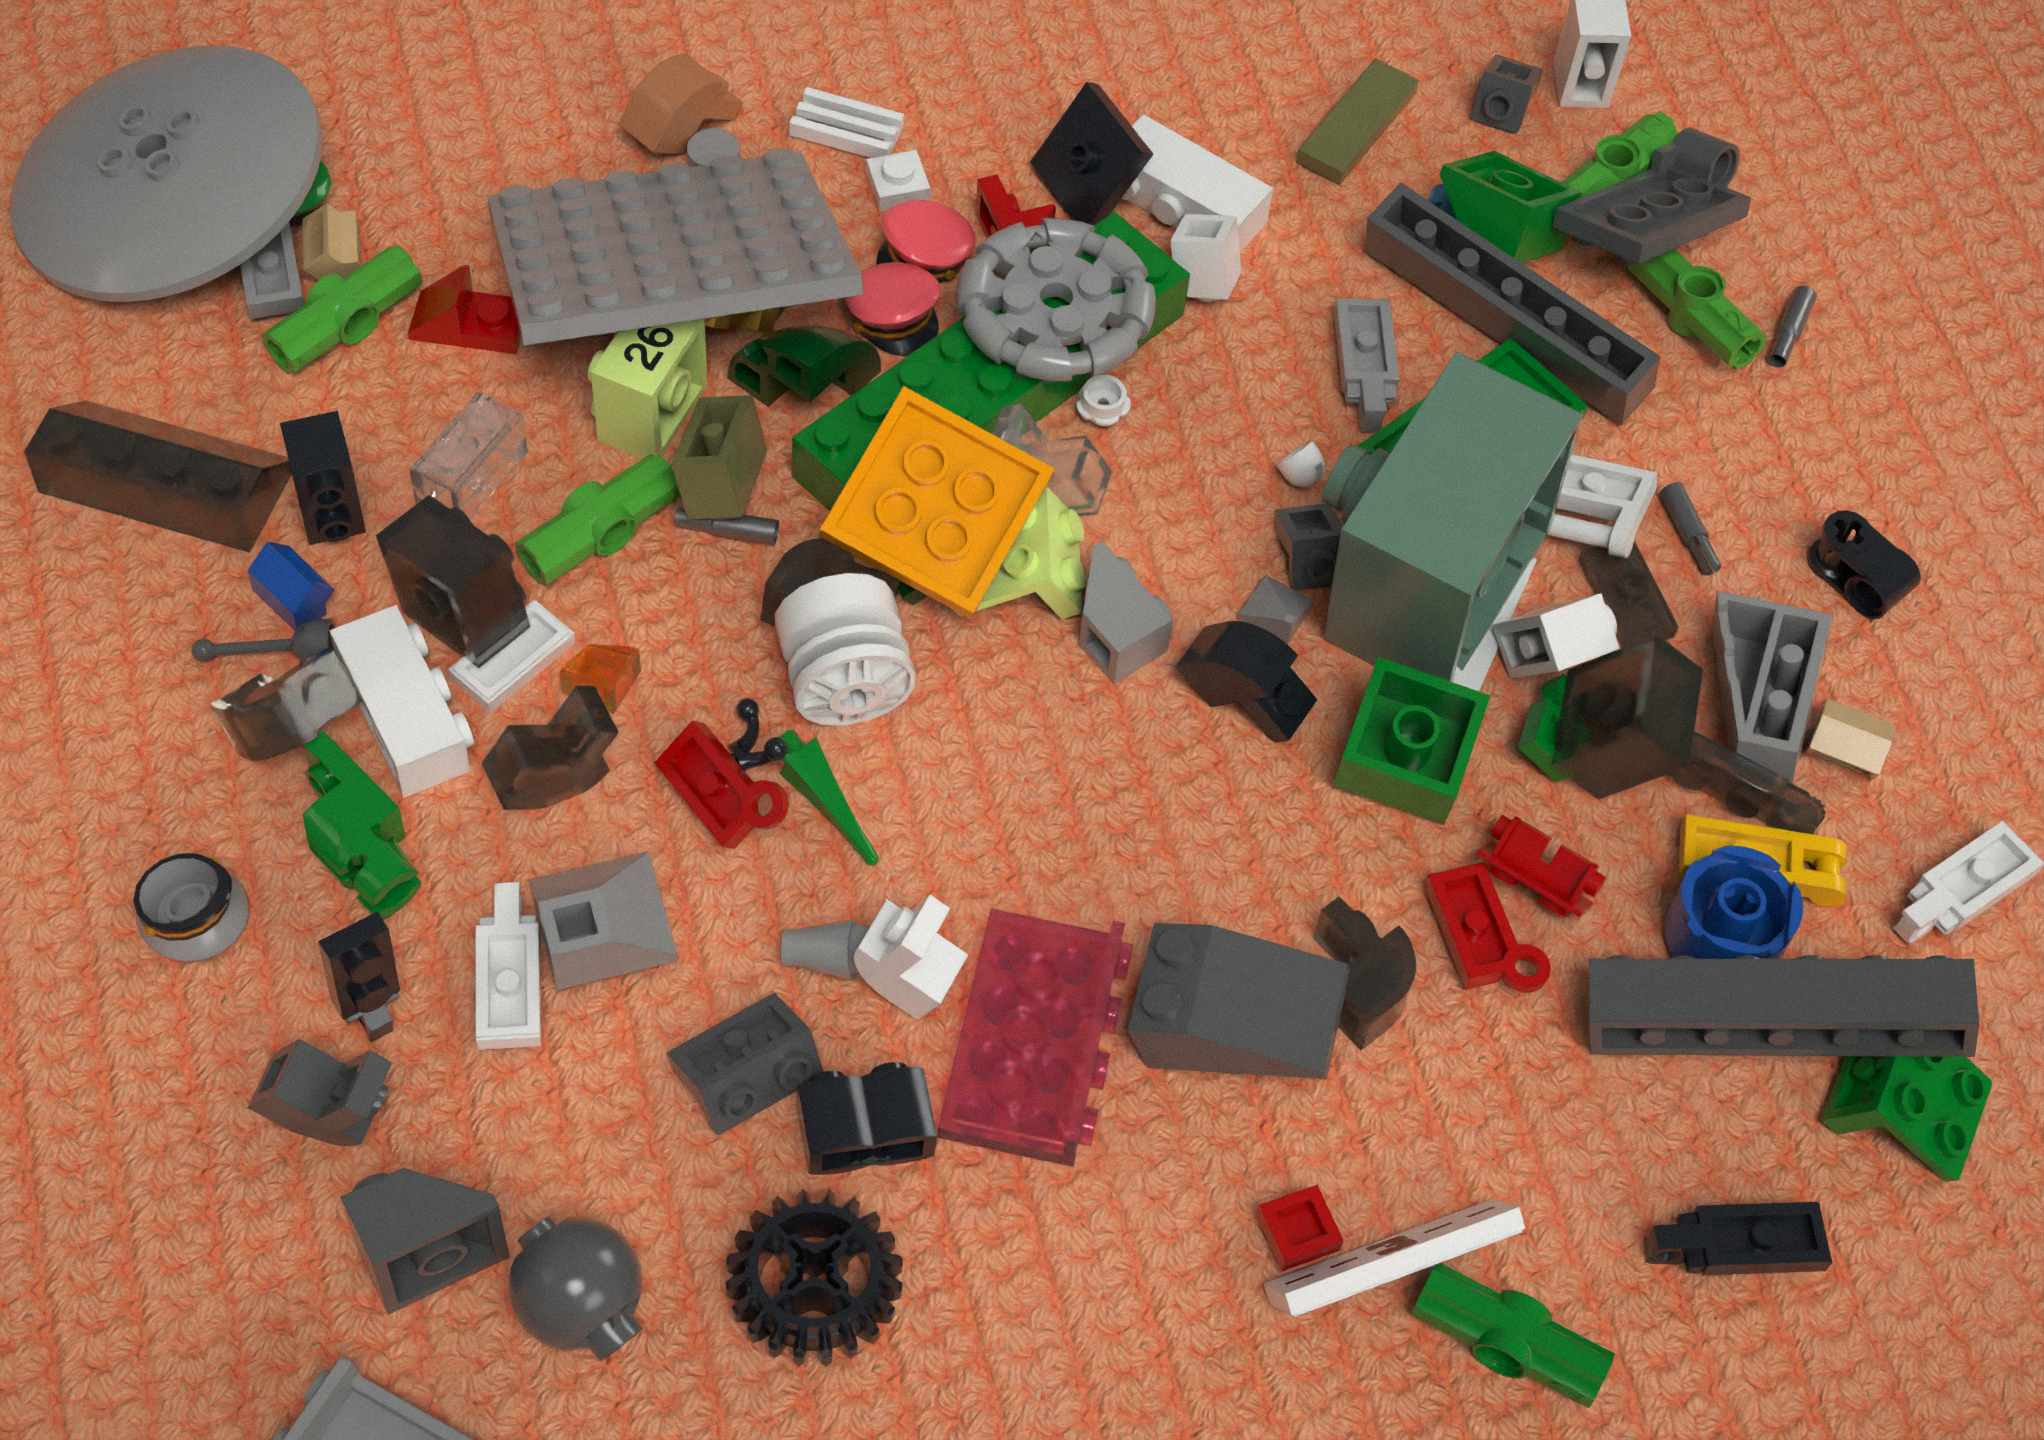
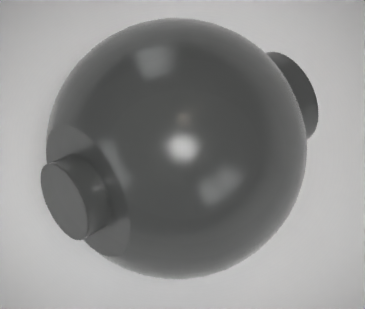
M549 1216L518 1239L524 1250L513 1260L508 1283L509 1298L517 1320L534 1339L548 1347L570 1352L590 1348L601 1362L643 1329L633 1316L642 1294L641 1267L634 1249L616 1229L604 1222L586 1217H569L556 1225Z

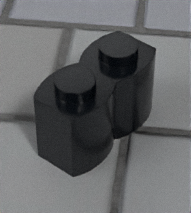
M889 1062L873 1068L869 1074L861 1077L845 1076L844 1073L839 1071H825L812 1076L808 1082L798 1085L797 1111L809 1174H838L858 1170L870 1165L886 1166L920 1161L935 1155L937 1134L924 1068L907 1067L906 1064L901 1062Z

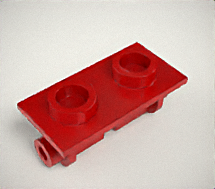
M1502 815L1490 833L1491 836L1499 840L1498 843L1490 841L1476 852L1477 856L1489 862L1486 867L1492 875L1511 885H1518L1519 881L1540 893L1538 901L1543 906L1564 917H1569L1573 913L1580 918L1594 903L1583 896L1584 893L1594 898L1607 878L1597 872L1599 865L1565 845L1559 847L1551 863L1542 858L1552 838L1526 823L1518 816L1511 820Z

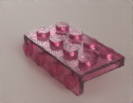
M991 908L938 1125L937 1138L1074 1167L1078 1145L1091 1147L1099 1109L1087 1107L1090 1089L1103 1090L1110 1053L1099 1051L1102 1033L1115 1035L1122 998L1111 996L1114 978L1126 980L1134 944L1122 942L1124 922L1113 920L1111 932L1107 933Z

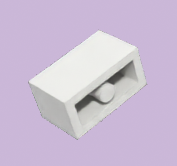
M1570 0L1553 60L1559 107H1610L1631 39L1625 0Z
M1601 593L1549 604L1492 625L1510 679L1561 671L1620 649L1615 636L1617 633L1615 616L1610 607L1604 603Z

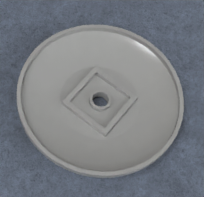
M196 46L162 52L130 63L104 76L76 95L52 117L34 139L18 169L11 196V221L17 242L33 267L45 279L71 294L88 299L108 302L146 301L181 293L208 283L231 271L261 250L285 227L302 205L312 187L322 155L323 134L318 110L306 87L292 71L273 58L255 51L229 46Z

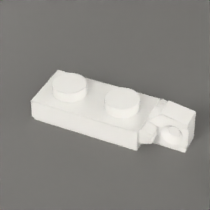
M2001 821L1922 875L1916 886L1907 895L1913 904L1903 910L1901 913L1903 916L1892 928L1908 945L1926 935L1935 926L1944 935L1954 929L1957 931L2036 876L2043 868L2044 862L2004 821Z
M519 882L494 883V917L480 918V925L476 926V1043L478 1050L542 1046L540 930L536 915L522 916V895H520Z

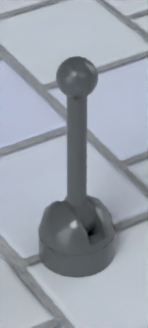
M331 618L313 619L304 622L295 630L292 639L213 644L208 639H199L192 645L191 652L197 661L207 662L215 655L292 650L297 659L304 664L313 666L335 665L337 661L329 631L335 628V624Z

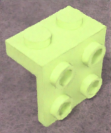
M1047 486L976 611L1036 592L1062 620L1083 613L1082 589L1086 587V575L1080 562L1079 542L1084 540L1083 525L1076 511L1073 509L1069 510ZM953 610L957 615L964 616L958 613L957 611Z

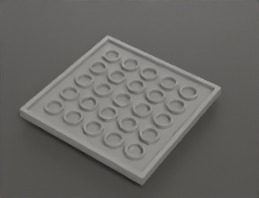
M778 148L766 151L763 157L741 159L737 156H722L713 159L711 166L689 167L683 163H672L660 167L658 172L637 174L633 171H616L608 174L605 179L587 182L578 178H566L556 181L552 187L530 189L527 186H510L502 189L499 194L487 196L490 216L523 346L863 295L862 273L801 151L794 152L790 149Z

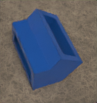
M267 541L247 570L253 591L294 631L304 622L321 619L327 615L325 603L335 589L290 546Z

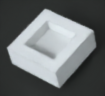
M917 150L866 159V176L879 212L886 211L892 206L905 201H930V186Z

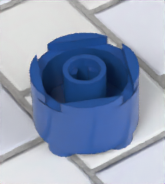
M1724 846L1713 850L1711 855L1699 861L1696 860L1688 867L1668 907L1664 921V931L1667 944L1671 950L1670 957L1688 955L1697 959H1733L1737 956L1752 955L1761 959H1781L1802 920L1803 901L1799 888L1795 881L1791 885L1783 874L1778 871L1781 865L1763 852L1742 846Z

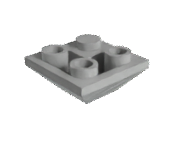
M649 852L529 879L556 991L678 961Z

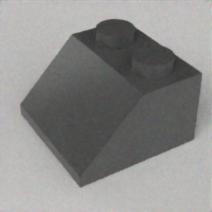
M403 1168L392 1174L378 1173L360 1181L353 1188L352 1192L341 1196L357 1249L388 1315L510 1258L499 1205L493 1194Z

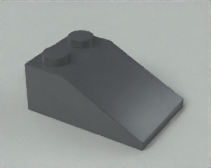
M1154 923L1127 1031L1148 1068L1327 1079L1350 969L1347 963L1213 925Z

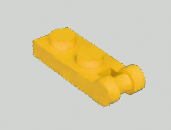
M1685 815L1680 826L1678 877H1684L1692 863L1711 855L1715 849L1724 846H1742L1771 856L1781 865L1778 871L1783 874L1791 885L1795 881L1801 896L1810 898L1813 903L1831 907L1846 901V880L1840 876V869L1847 862V845L1842 840L1708 817ZM1803 861L1810 862L1816 868V871L1803 869Z

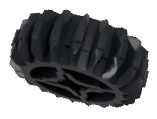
M802 1188L797 1194V1206L789 1207L786 1201L777 1196L772 1202L774 1217L755 1210L751 1216V1227L754 1232L739 1230L736 1234L735 1247L739 1252L730 1253L727 1257V1272L731 1273L733 1277L725 1283L726 1295L730 1299L738 1300L732 1306L735 1321L737 1323L750 1322L747 1327V1337L752 1344L770 1336L768 1353L773 1359L782 1354L788 1346L793 1348V1360L799 1367L806 1361L807 1351H819V1360L821 1364L827 1367L832 1362V1348L840 1347L843 1354L852 1359L857 1355L858 1350L856 1336L868 1343L874 1344L879 1339L877 1323L890 1324L892 1322L895 1307L890 1302L896 1301L902 1296L903 1284L895 1278L902 1273V1258L900 1255L891 1254L895 1248V1237L892 1232L877 1233L880 1228V1217L876 1211L858 1218L860 1203L856 1200L855 1196L840 1208L835 1206V1194L830 1188L823 1194L822 1203H810V1195ZM816 1237L826 1238V1240L813 1243L805 1241L804 1238ZM775 1255L781 1261V1271L786 1277L780 1282V1292L770 1299L761 1284L760 1278L767 1262ZM856 1255L863 1263L869 1278L865 1289L857 1300L848 1293V1283L842 1278L848 1272L849 1261ZM805 1273L811 1276L806 1281L803 1280V1274ZM822 1273L826 1274V1280L824 1281L818 1278ZM818 1311L824 1313L827 1317L806 1318L800 1315L805 1312Z

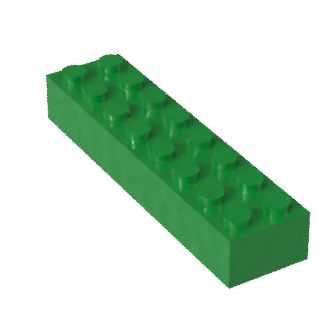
M1114 211L1094 225L1095 233L1106 238L1113 234L1128 245L1146 266L1148 276L1145 280L1154 286L1156 310L1154 321L1147 337L1138 339L1137 345L1140 348L1184 316L1190 273ZM1086 252L1081 257V259L1092 265L1097 260L1096 257ZM1120 289L1111 291V294L1114 295L1125 293L1126 290ZM1049 297L1042 301L1051 308L1069 305L1066 300L1059 297ZM1002 310L994 311V314L999 315L1003 314ZM964 316L792 437V477L827 510L831 511L903 386L1009 443L1077 394L1092 377L1089 373L1072 375L1071 381H1046L1017 374L1016 367L1004 361L997 364L977 348L963 327V321L966 318ZM1107 325L1106 330H1110L1112 327ZM1020 341L1017 342L1026 347V345L1021 343ZM1080 343L1065 346L1069 353L1081 352Z

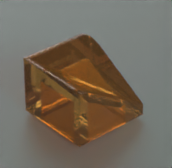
M588 644L567 661L560 670L561 692L614 714L641 672L640 650L631 646Z

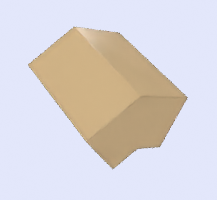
M325 204L302 219L303 265L305 272L320 280L322 277L332 273L346 277L361 266V240L356 211L339 212L329 204Z
M1826 699L1805 752L1875 779L1880 774L1892 744L1896 725Z

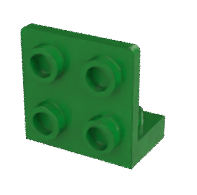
M1845 1056L1821 1121L1837 1135L1885 1127L1944 1181H1957L1961 1177L1992 1087V1081L1967 1057Z

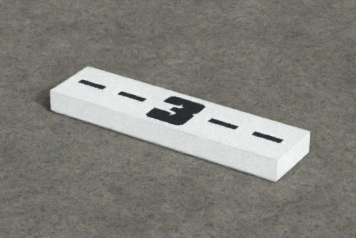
M1491 1199L1263 1284L1269 1304L1296 1317L1522 1233L1525 1225L1519 1207Z

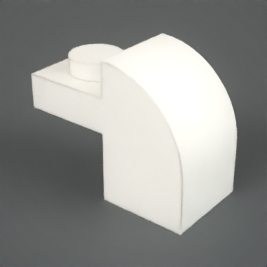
M928 895L911 910L906 906L900 908L886 899L854 953L855 966L863 979L881 996L917 1020L941 1004L968 956L963 950L937 933L951 908L932 895Z

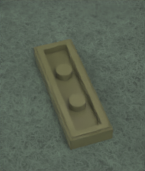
M1375 58L1298 149L1296 162L1340 185L1416 94L1419 80Z

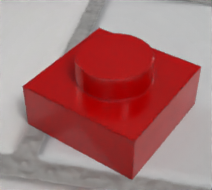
M1318 1185L1260 1204L1258 1207L1257 1219L1281 1271L1341 1250L1344 1240Z

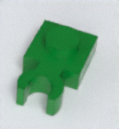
M1565 674L1548 680L1543 684L1541 689L1542 700L1530 705L1517 747L1555 782L1574 775L1586 731L1575 721L1577 716L1585 713L1589 702L1588 695L1584 692L1570 698L1567 697L1565 689L1568 677Z

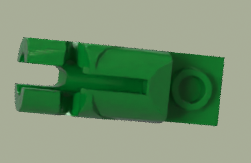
M322 730L304 743L310 767L305 771V775L310 785L320 796L303 813L309 848L340 880L344 887L355 889L359 893L357 899L372 914L378 912L382 919L388 918L403 908L413 898L421 884V881L416 877L419 872L410 864L398 845L399 842L406 838L400 809Z

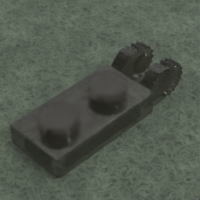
M1686 726L1680 728L1659 771L1672 777L1680 786L1689 790H1699L1725 803L1726 807L1734 814L1744 818H1755L1766 823L1767 827L1814 835L1815 829L1818 828L1825 818V805H1822L1821 800L1816 799V796H1810L1809 792L1790 783L1789 779Z

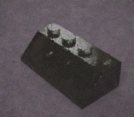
M87 400L49 408L24 451L38 493L249 553L292 475L288 457Z

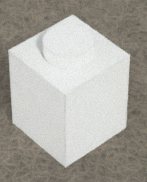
M1185 214L1171 239L1172 259L1190 273L1187 297L1196 298L1203 302H1212L1219 299L1228 300L1241 274L1237 216Z

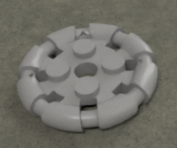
M1042 218L1041 225L1025 227L1022 222L1010 225L994 233L978 245L976 249L977 257L968 259L965 262L959 276L956 291L957 309L966 317L963 321V327L969 338L979 350L997 364L1004 361L1016 367L1017 374L1034 379L1071 381L1072 375L1089 373L1091 377H1094L1119 366L1137 351L1138 339L1147 337L1155 317L1156 298L1154 286L1145 280L1148 276V270L1142 260L1128 245L1113 234L1108 238L1095 233L1094 225L1063 218ZM1036 248L1032 253H1030L1029 249ZM1085 252L1097 258L1093 265L1081 259ZM993 271L1005 275V279L1003 280L995 276ZM1120 289L1126 290L1125 293L1114 295L1111 294V291ZM1049 297H1059L1066 300L1069 305L1051 308L1042 301ZM1002 310L1003 314H994V311ZM1107 325L1112 327L1110 330H1106ZM1020 341L1021 343L1025 344L1026 347L1017 342ZM1080 343L1081 352L1069 353L1065 347L1066 345Z

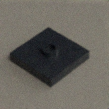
M1086 82L1030 163L1074 220L1095 225L1111 214L1154 154L1100 85Z

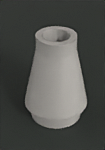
M850 919L802 929H784L781 938L783 966H796L855 980L857 974L860 973L854 963V953L870 925H858L856 919Z

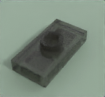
M1635 540L1628 558L1609 555L1607 548L1598 546L1581 551L1578 562L1594 594L1601 593L1604 603L1612 610L1617 622V633L1615 636L1623 651L1675 637L1679 626Z

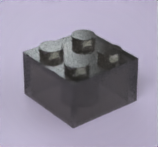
M428 495L375 535L403 614L462 657H466L477 668L483 666L531 627L523 603L526 601V594L516 580L511 564L514 562L513 552L498 535L491 533L488 536L475 527L461 509L455 506L449 509L437 499Z
M1658 634L1568 669L1551 765L1598 800L1689 767L1703 669Z

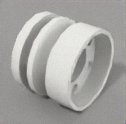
M854 573L822 577L800 586L782 601L775 612V628L783 658L788 663V679L793 687L795 706L805 719L821 725L836 726L867 722L895 709L906 701L914 690L916 684L915 668L913 661L909 658L908 643L901 635L902 622L894 593L885 581L868 574Z

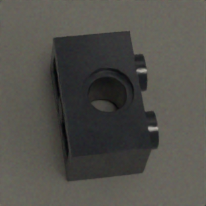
M338 411L280 423L309 545L326 541L338 542L349 536L366 533L353 468Z

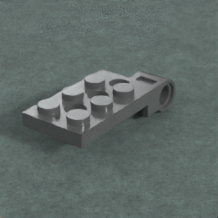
M1691 127L1685 128L1675 137L1672 143L1654 150L1650 170L1556 207L1553 228L1572 235V239L1579 244L1598 246L1615 254L1616 259L1621 262L1635 265L1643 264L1651 258L1667 251L1675 250L1683 244L1699 237H1705L1715 230L1748 216L1751 197L1727 188L1738 168L1739 149L1735 144Z

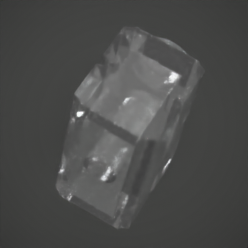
M476 393L464 406L463 413L457 414L409 469L412 485L415 487L413 492L416 505L422 511L454 528L463 529L528 453L527 441L524 436V417L518 411L483 393Z

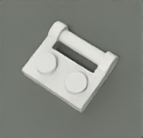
M1572 454L1557 509L1616 521V523L1612 527L1555 514L1548 535L1607 548L1609 555L1628 558L1633 547L1635 534L1656 491L1657 472Z

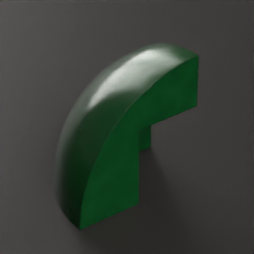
M815 325L793 326L765 334L740 349L729 363L727 379L750 395H753L754 398L767 407L771 406L789 388L811 402L831 383H834L849 395H853L881 372V360L878 351L873 345L851 333L831 327Z

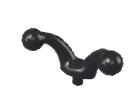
M745 698L738 702L736 712L740 719L747 722V729L741 738L728 745V749L736 762L745 771L784 758L788 752L787 743L779 737H773L766 741L764 751L750 752L759 736V705L750 698Z

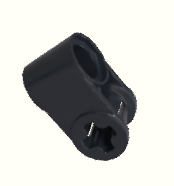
M1844 510L1829 515L1822 526V538L1816 540L1808 551L1807 561L1815 575L1825 580L1846 598L1857 612L1870 619H1880L1920 584V570L1910 555L1898 549L1873 528L1863 516L1856 512ZM1852 530H1855L1856 534L1853 540L1847 541ZM1828 552L1833 553L1829 562L1825 563L1824 559Z

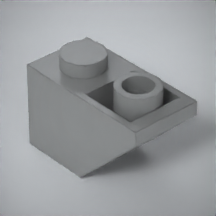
M1100 542L1093 546L1079 646L1109 680L1115 684L1168 651L1173 618L1166 603L1159 596H1152L1137 580L1136 574L1128 561L1123 557H1116L1103 542Z

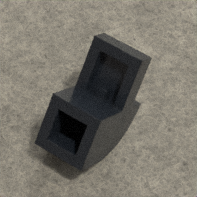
M1227 621L1205 626L1175 666L1210 707L1240 702L1274 743L1289 741L1318 700L1290 667L1298 654L1273 633L1247 622Z

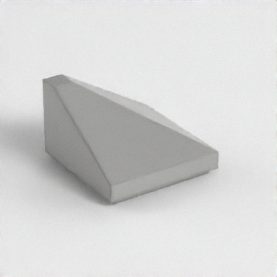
M1265 575L1238 614L1237 619L1259 626L1288 644L1314 606L1315 600Z

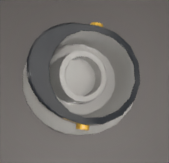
M196 853L176 854L157 862L144 873L137 883L133 899L136 909V924L140 936L158 954L178 961H199L220 954L237 940L246 926L249 915V903L246 892L239 881L230 875L227 869L221 866V863L215 857L208 858Z

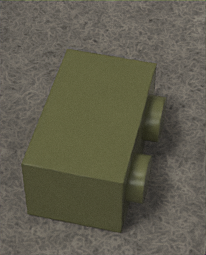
M753 395L700 397L671 464L687 520L712 519L722 521L730 518H742L767 453Z

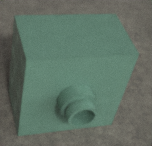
M1456 351L1391 453L1379 448L1370 455V451L1351 444L1343 451L1329 475L1323 490L1322 500L1338 511L1343 509L1342 521L1346 523L1342 527L1324 640L1372 666H1375L1377 657H1381L1453 682L1456 668L1458 667L1463 671L1551 529L1583 414Z

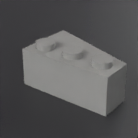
M1717 591L1711 632L1732 780L1791 792L1825 657L1833 614Z

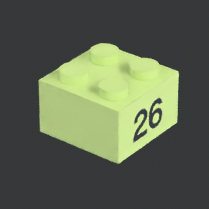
M705 319L615 332L614 338L606 350H599L594 355L588 369V380L592 382L593 402L591 414L595 417L598 442L640 459L645 458L649 454L654 456L660 454L663 456L708 386Z

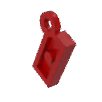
M692 720L654 762L722 847L735 849L755 827L762 829L775 828L782 823L787 815L789 802L784 788L778 783L766 780L753 782L705 723ZM768 794L772 799V808L769 813L762 816L758 811V800L762 795Z
M1485 862L1428 874L1424 887L1465 990L1497 983L1501 977L1512 989L1523 993L1535 992L1545 985L1551 971L1550 961L1539 948L1529 944L1517 943ZM1523 960L1530 962L1536 968V974L1532 976L1521 975L1515 969V963Z

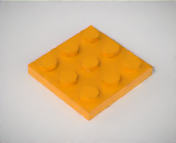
M903 386L819 530V537L972 619L1053 476L1055 468Z

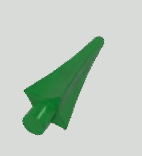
M795 730L783 733L779 738L787 743L788 752L782 758L786 763L779 774L803 794L838 829L866 864L870 866L876 865L879 862L878 854L852 813L831 771L817 737L804 744Z

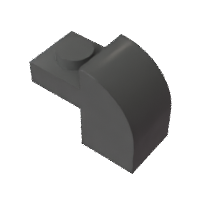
M298 1039L273 1053L248 1108L294 1133L333 1145L362 1144L373 1117L379 1111L387 1096L388 1087L383 1082L392 1062L369 1050L345 1063H341Z

